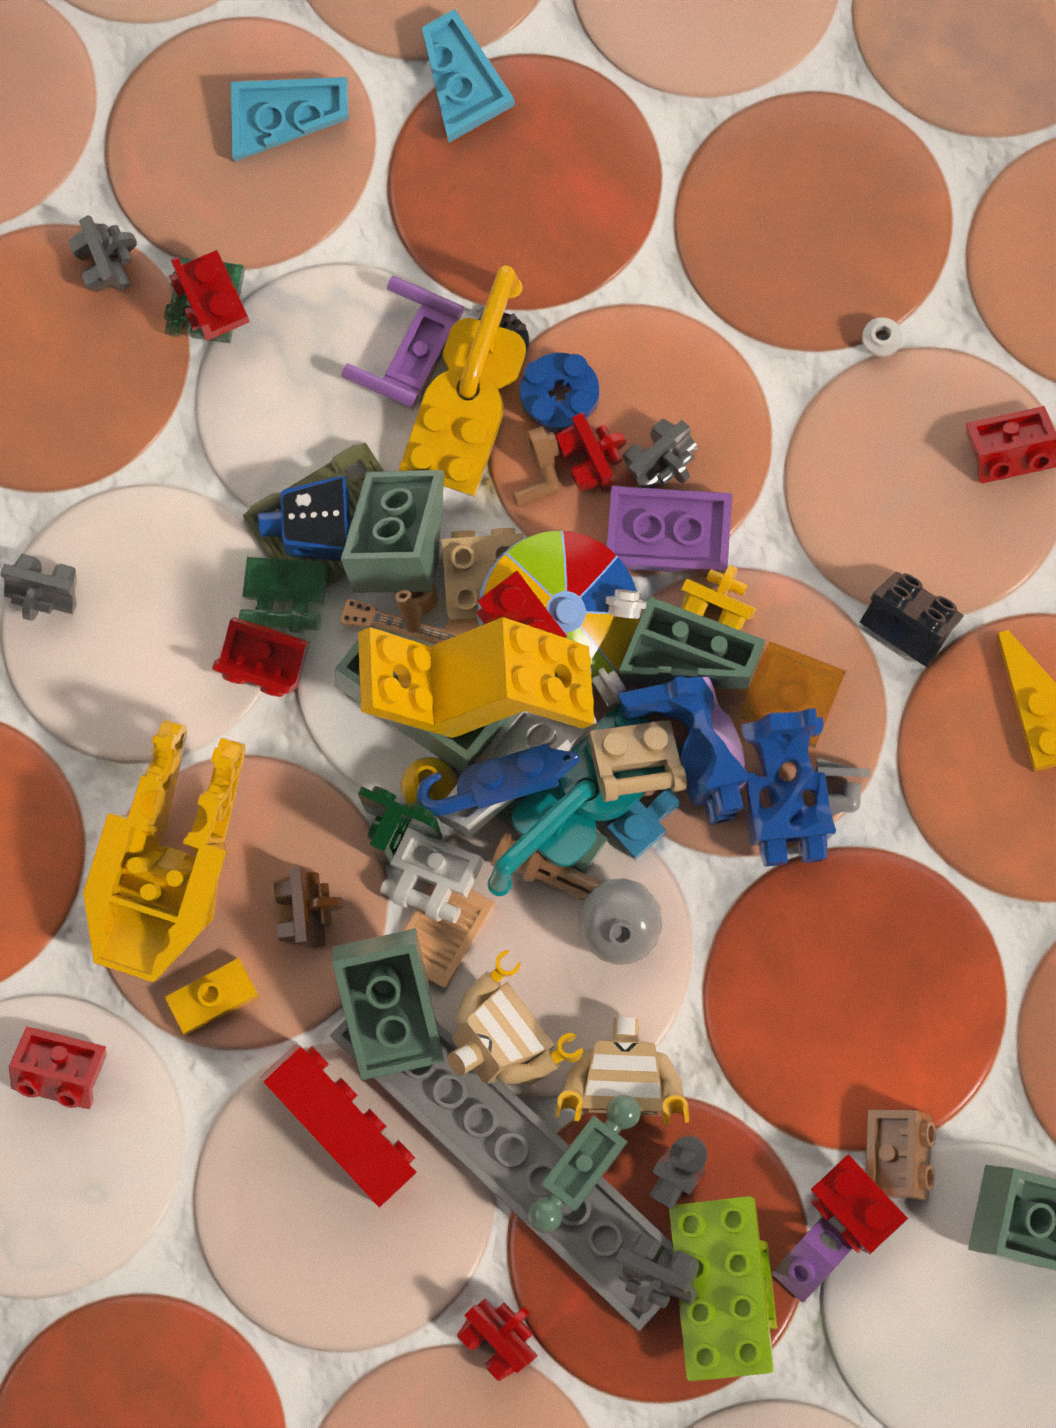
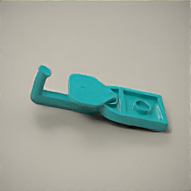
M617 704L598 722L599 727L595 730L651 723L653 721L647 716L625 720ZM587 736L570 751L578 753L580 761L558 780V787L529 794L516 805L512 814V823L515 830L522 837L495 862L492 874L488 879L489 891L493 895L500 897L508 894L512 889L511 875L537 850L554 865L561 867L574 865L596 842L595 821H607L620 817L647 792L620 795L617 800L604 802L601 797ZM676 743L679 758L681 760L683 748ZM665 766L617 772L613 773L616 779L666 771Z

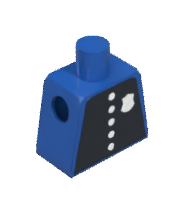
M338 476L281 491V512L258 514L260 537L282 536L286 554L291 557L341 561L350 530L349 489L345 476Z

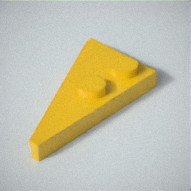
M1009 630L998 632L996 637L1033 772L1056 767V682Z

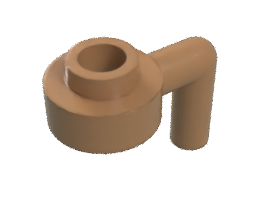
M543 427L526 432L531 455L543 481L513 491L517 507L554 495L561 489L554 456L560 454L559 447L553 432L546 433Z
M434 583L431 592H410L408 590L395 592V599L405 629L408 632L415 633L419 631L422 615L427 614L436 606L438 595Z

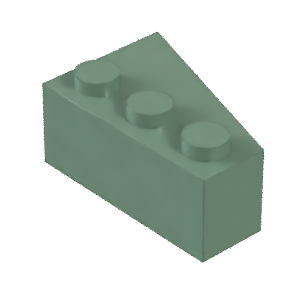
M649 596L646 609L642 613L619 669V678L622 683L661 685L681 676L686 678L709 677L712 679L714 688L749 690L764 652L765 640Z

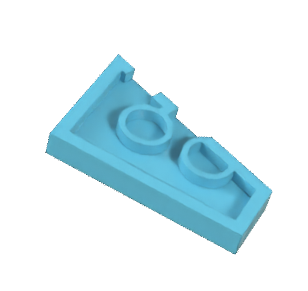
M455 9L422 27L448 143L515 106L512 94Z

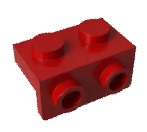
M233 617L229 621L220 658L213 662L212 670L222 673V678L226 681L236 684H245L247 681L259 685L260 691L265 694L282 697L284 694H289L298 688L310 641Z
M849 1154L811 1188V1192L816 1197L810 1203L827 1221L834 1216L846 1228L840 1235L857 1254L863 1249L869 1254L874 1252L909 1219Z

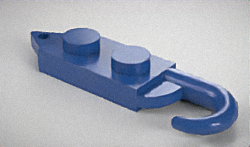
M548 743L468 766V769L459 777L457 795L444 799L433 800L429 797L430 787L442 777L439 772L431 774L420 783L417 789V801L419 805L434 812L435 816L448 815L475 806L481 809L559 786L558 780L580 761L578 753L552 749Z

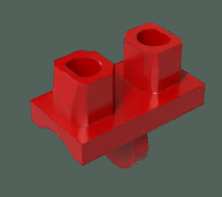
M583 412L573 416L572 426L555 435L564 459L583 451L587 459L586 462L570 468L578 491L600 486L602 492L613 486L611 481L613 473L605 456H608L612 465L621 463L623 459L618 450L623 448L627 441L623 433L610 434L606 425H602L595 430L600 439L597 441Z
M485 1298L464 1315L467 1320L457 1333V1337L472 1351L478 1348L485 1340L491 1344L497 1352L485 1363V1366L497 1381H501L513 1372L518 1374L538 1357L534 1350L526 1343L533 1336L531 1330L523 1323L531 1314L526 1306L515 1314L505 1302L495 1309Z

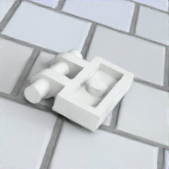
M408 827L390 863L394 869L403 872L399 883L385 879L380 892L393 898L394 904L404 908L410 905L425 911V915L428 918L438 922L444 919L455 924L460 917L461 908L449 904L448 900L452 892L465 898L468 897L484 860L479 855ZM419 879L436 886L431 896L416 890Z

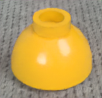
M424 757L412 762L406 768L401 779V793L409 807L411 803L419 804L417 801V789L420 783L427 776L439 772L442 777L430 787L429 797L433 800L447 798L458 784L455 772L446 762L434 757Z

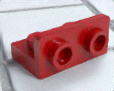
M218 250L181 265L178 257L171 260L175 273L169 275V278L178 298L186 295L190 307L185 308L184 311L193 331L201 328L206 341L250 323Z
M1045 406L966 423V435L977 460V474L980 483L1002 480L1056 467V431Z
M518 570L477 600L482 608L476 614L484 624L504 617L564 638L568 637Z
M26 1026L8 1066L11 1089L26 1097L35 1098L38 1096L54 1100L68 1108L81 1107L90 1109L93 1104V1087L107 1056L106 1046Z

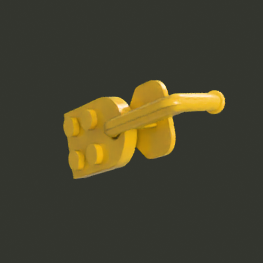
M509 265L501 266L498 269L481 320L464 318L452 326L443 350V358L449 370L437 376L428 386L398 470H443L445 488L472 497H476L503 418V401L499 389L517 380L526 356V345L522 337L514 331L499 327L508 299L519 296L523 287L514 269ZM458 390L460 391L461 396H462L465 400H463V399L460 398Z

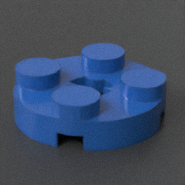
M551 353L530 362L526 366L520 383L522 408L531 421L533 419L537 424L543 426L545 430L560 433L572 426L573 416L582 412L588 421V417L593 414L594 409L596 410L599 404L598 378L583 356L578 354L571 355L569 353ZM562 384L563 387L567 386L571 390V392L565 394V400L556 401V395L552 398L549 396V391L553 390L555 385Z

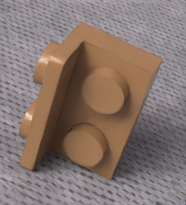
M868 1110L866 1173L889 1198L929 1200V1190L933 1189L935 1181L934 1169L930 1164L931 1147L934 1146L936 1140L935 1125L931 1121V1115L918 1110Z

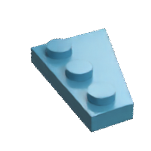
M347 77L231 82L232 158L234 162L349 120Z

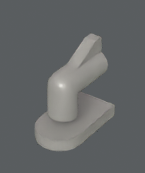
M817 758L816 772H823L825 776L871 777V769L850 768ZM842 781V794L828 793L832 816L840 812L852 813L859 809L861 803V784Z

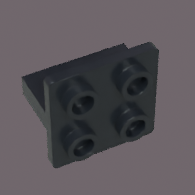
M896 571L874 591L870 598L872 602L859 623L925 667H928L964 615L957 611L956 605L943 596H934L922 588V583L916 577Z

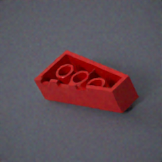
M298 1043L294 1044L260 1076V1079L380 1208L417 1173L410 1165L416 1158L399 1139L392 1145L382 1135L381 1132L387 1126L370 1108L364 1114L352 1102L358 1095L341 1077L334 1082L323 1071L329 1063L313 1046L305 1051Z

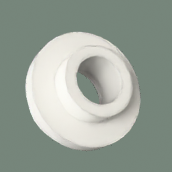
M883 317L876 318L865 326L862 342L866 350L872 355L887 357L894 354L900 348L903 335L900 326L895 321ZM879 331H885L889 334L890 338L882 341L875 334Z
M616 589L615 596H607L605 601L609 605V615L635 619L641 618L642 609H646L647 602L639 599V592Z
M602 667L598 670L599 675L592 678V682L607 707L616 702L619 705L618 694L627 690L615 670L607 674Z

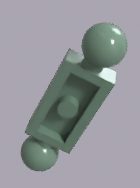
M629 1095L614 1097L607 1106L608 1119L605 1123L593 1115L541 1185L550 1191L551 1194L548 1198L536 1200L529 1208L528 1220L536 1231L550 1233L556 1230L562 1221L561 1208L564 1204L576 1212L628 1142L618 1133L621 1129H629L635 1126L640 1119V1105L633 1097Z

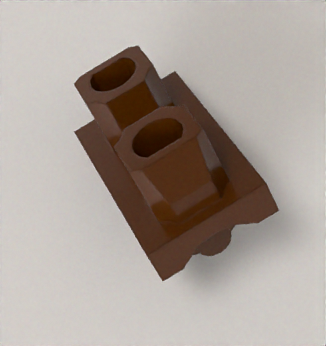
M302 867L289 869V877L273 883L274 896L277 903L281 905L292 904L293 917L280 919L277 923L278 939L282 942L297 943L312 948L325 946L324 926L332 925L331 911L339 910L343 907L342 898L330 897L329 884L320 883L319 873L304 871Z

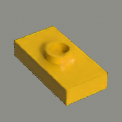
M237 958L169 994L165 999L182 1033L187 1036L260 996L241 959Z

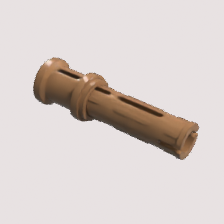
M504 833L492 859L491 866L494 867L495 862L516 842L512 839V834ZM538 850L515 871L523 875V880L526 882H534L537 879L582 900L589 892L591 893L603 883L571 867H561L552 864Z

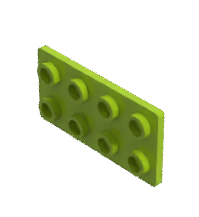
M746 1196L674 1205L672 1209L669 1208L674 1254L676 1250L695 1257L700 1265L693 1283L698 1293L693 1304L691 1305L679 1299L687 1379L689 1381H701L773 1373L774 1362L770 1330L778 1329L768 1242L762 1241L759 1238L754 1197Z

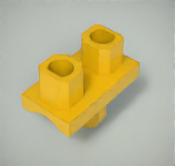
M731 564L725 574L710 569L706 580L719 585L718 590L687 578L681 589L686 591L681 606L682 609L704 617L709 603L723 608L718 622L737 630L743 628L747 619L752 620L757 608L727 595L729 591L743 596L748 587L747 584L735 580L738 568Z

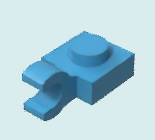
M668 788L648 808L638 800L625 814L608 826V830L636 860L666 834V829L660 822L680 805L678 803L679 799Z

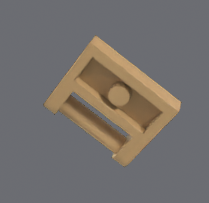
M670 720L589 732V747L601 797L604 802L617 800L620 795L668 788L672 792L686 790V773L683 766H681ZM659 766H665L666 771L616 779L613 773Z

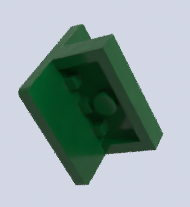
M374 786L372 791L364 787L360 788L358 796L365 811L376 816L371 824L367 838L371 840L369 845L377 862L393 868L390 863L408 827L442 840L443 836L438 822L433 818L434 812L416 803H411L410 808L395 801L396 795L378 786Z

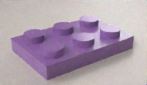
M611 486L607 547L619 557L627 569L708 574L710 569L725 574L728 568L732 493Z

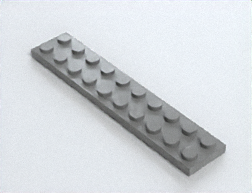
M345 1019L331 1033L330 1037L356 1061ZM436 1020L444 1056L443 1063L375 1077L374 1079L639 1332L661 1307L653 1304L647 1313H642L635 1309L634 1301L636 1295L627 1292L625 1288L630 1279L639 1283L642 1282L623 1274V1265L616 1262L615 1258L621 1248L630 1251L638 1237L644 1234L662 1244L664 1250L657 1264L668 1268L674 1256L673 1243L603 1177L576 1212L564 1204L561 1208L562 1221L556 1230L550 1233L536 1231L528 1220L529 1208L536 1200L550 1196L551 1192L541 1184L570 1146L501 1081L498 1080L486 1084L480 1080L473 1069L462 1076L457 1075L449 1066L448 1055L458 1048L452 1042V1034ZM659 1290V1292H661V1293H663V1294H665V1295L671 1297V1295L666 1294V1293H664V1292H662V1291Z

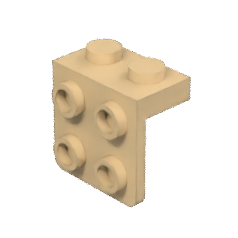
M515 528L491 529V535L475 536V531L467 530L451 532V538L442 539L446 610L450 619H478L476 614L478 611L477 600L479 599L488 571L502 553L518 541L524 539L523 533L515 534Z

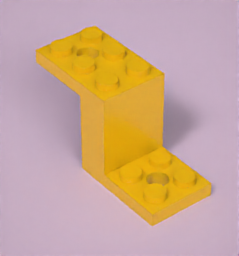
M504 617L433 646L372 627L358 632L361 712L450 738L523 711L581 729L594 725L590 647ZM393 671L397 674L399 681L393 677Z

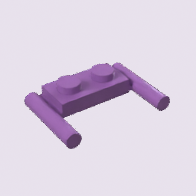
M393 275L388 282L387 290L421 304V307L415 315L384 378L349 363H346L341 377L414 409L419 395L424 393L443 355L449 332L452 326L462 317L465 307Z

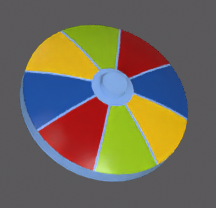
M571 531L539 533L518 541L502 553L488 571L479 599L518 570L568 636L566 638L590 647L591 668L593 669L591 679L599 675L598 670L602 667L607 674L613 670L617 672L621 667L640 621V618H623L608 614L609 605L605 603L606 597L615 596L616 589L637 592L629 571L619 557L594 538ZM478 616L479 626H482L484 623Z

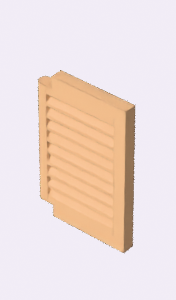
M430 884L424 894L431 896L436 886ZM472 889L467 898L452 892L448 900L449 904L461 908L460 917L455 924L444 919L438 922L428 918L425 915V911L416 908L403 931L416 928L427 978L443 989L447 988L495 905V902Z

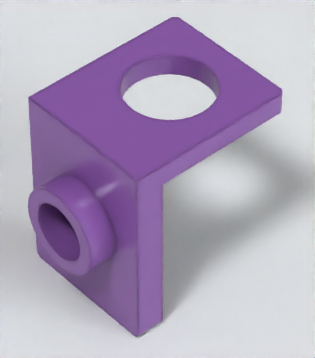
M821 1217L774 1269L772 1275L801 1302H805L851 1251L852 1247L830 1222ZM820 1234H826L835 1241L838 1250L835 1251L828 1248L822 1242Z

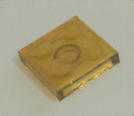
M769 641L740 711L739 718L751 723L762 719L769 713L797 712L816 708L817 717H823L825 726L846 670ZM820 735L810 737L809 746L816 748Z

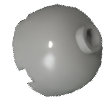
M626 878L609 879L601 883L591 893L589 892L583 899L579 911L580 935L589 951L600 960L615 965L632 964L646 957L656 946L662 930L661 908L654 896L641 883Z

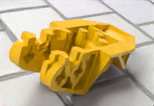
M167 719L162 722L157 734L153 735L151 743H154V758L149 764L145 775L140 777L129 815L107 814L83 891L93 962L150 982H155L214 919L219 876L227 854L225 839L246 747L245 744L227 738H220L218 748H214L210 761L214 763L212 777L205 793L199 796L197 804L200 806L192 831L188 832L187 837L183 841V844L192 847L196 856L161 845L163 832L167 831L169 826L167 822L187 736L186 725Z

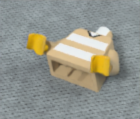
M506 950L497 956L496 968L491 973L486 971L465 992L455 1017L459 1027L451 1036L452 1042L458 1049L449 1053L448 1063L451 1069L460 1076L473 1069L480 1080L486 1084L499 1080L503 1084L532 1085L558 1069L559 1062L563 1060L570 1063L577 1062L583 1055V1048H579L571 1054L564 1052L565 1044L572 1042L576 1038L574 1033H566L559 1038L558 1049L551 1052L555 1044L508 982L502 986L500 984L504 977L509 978L516 975L521 965L520 961L512 971L503 970L500 966V961L509 954L510 951Z
M618 1017L614 1018L613 1041H595L594 1049L583 1051L581 1059L574 1064L567 1074L563 1092L557 1099L556 1117L560 1118L561 1111L566 1108L575 1111L574 1121L580 1120L582 1111L583 1113L607 1114L609 1102L619 1095L633 1097L639 1103L641 1115L663 1116L665 1125H670L669 1116L674 1113L682 1114L685 1123H688L689 1108L687 1100L684 1098L681 1078L668 1056L656 1051L655 1043L638 1042L639 1019Z

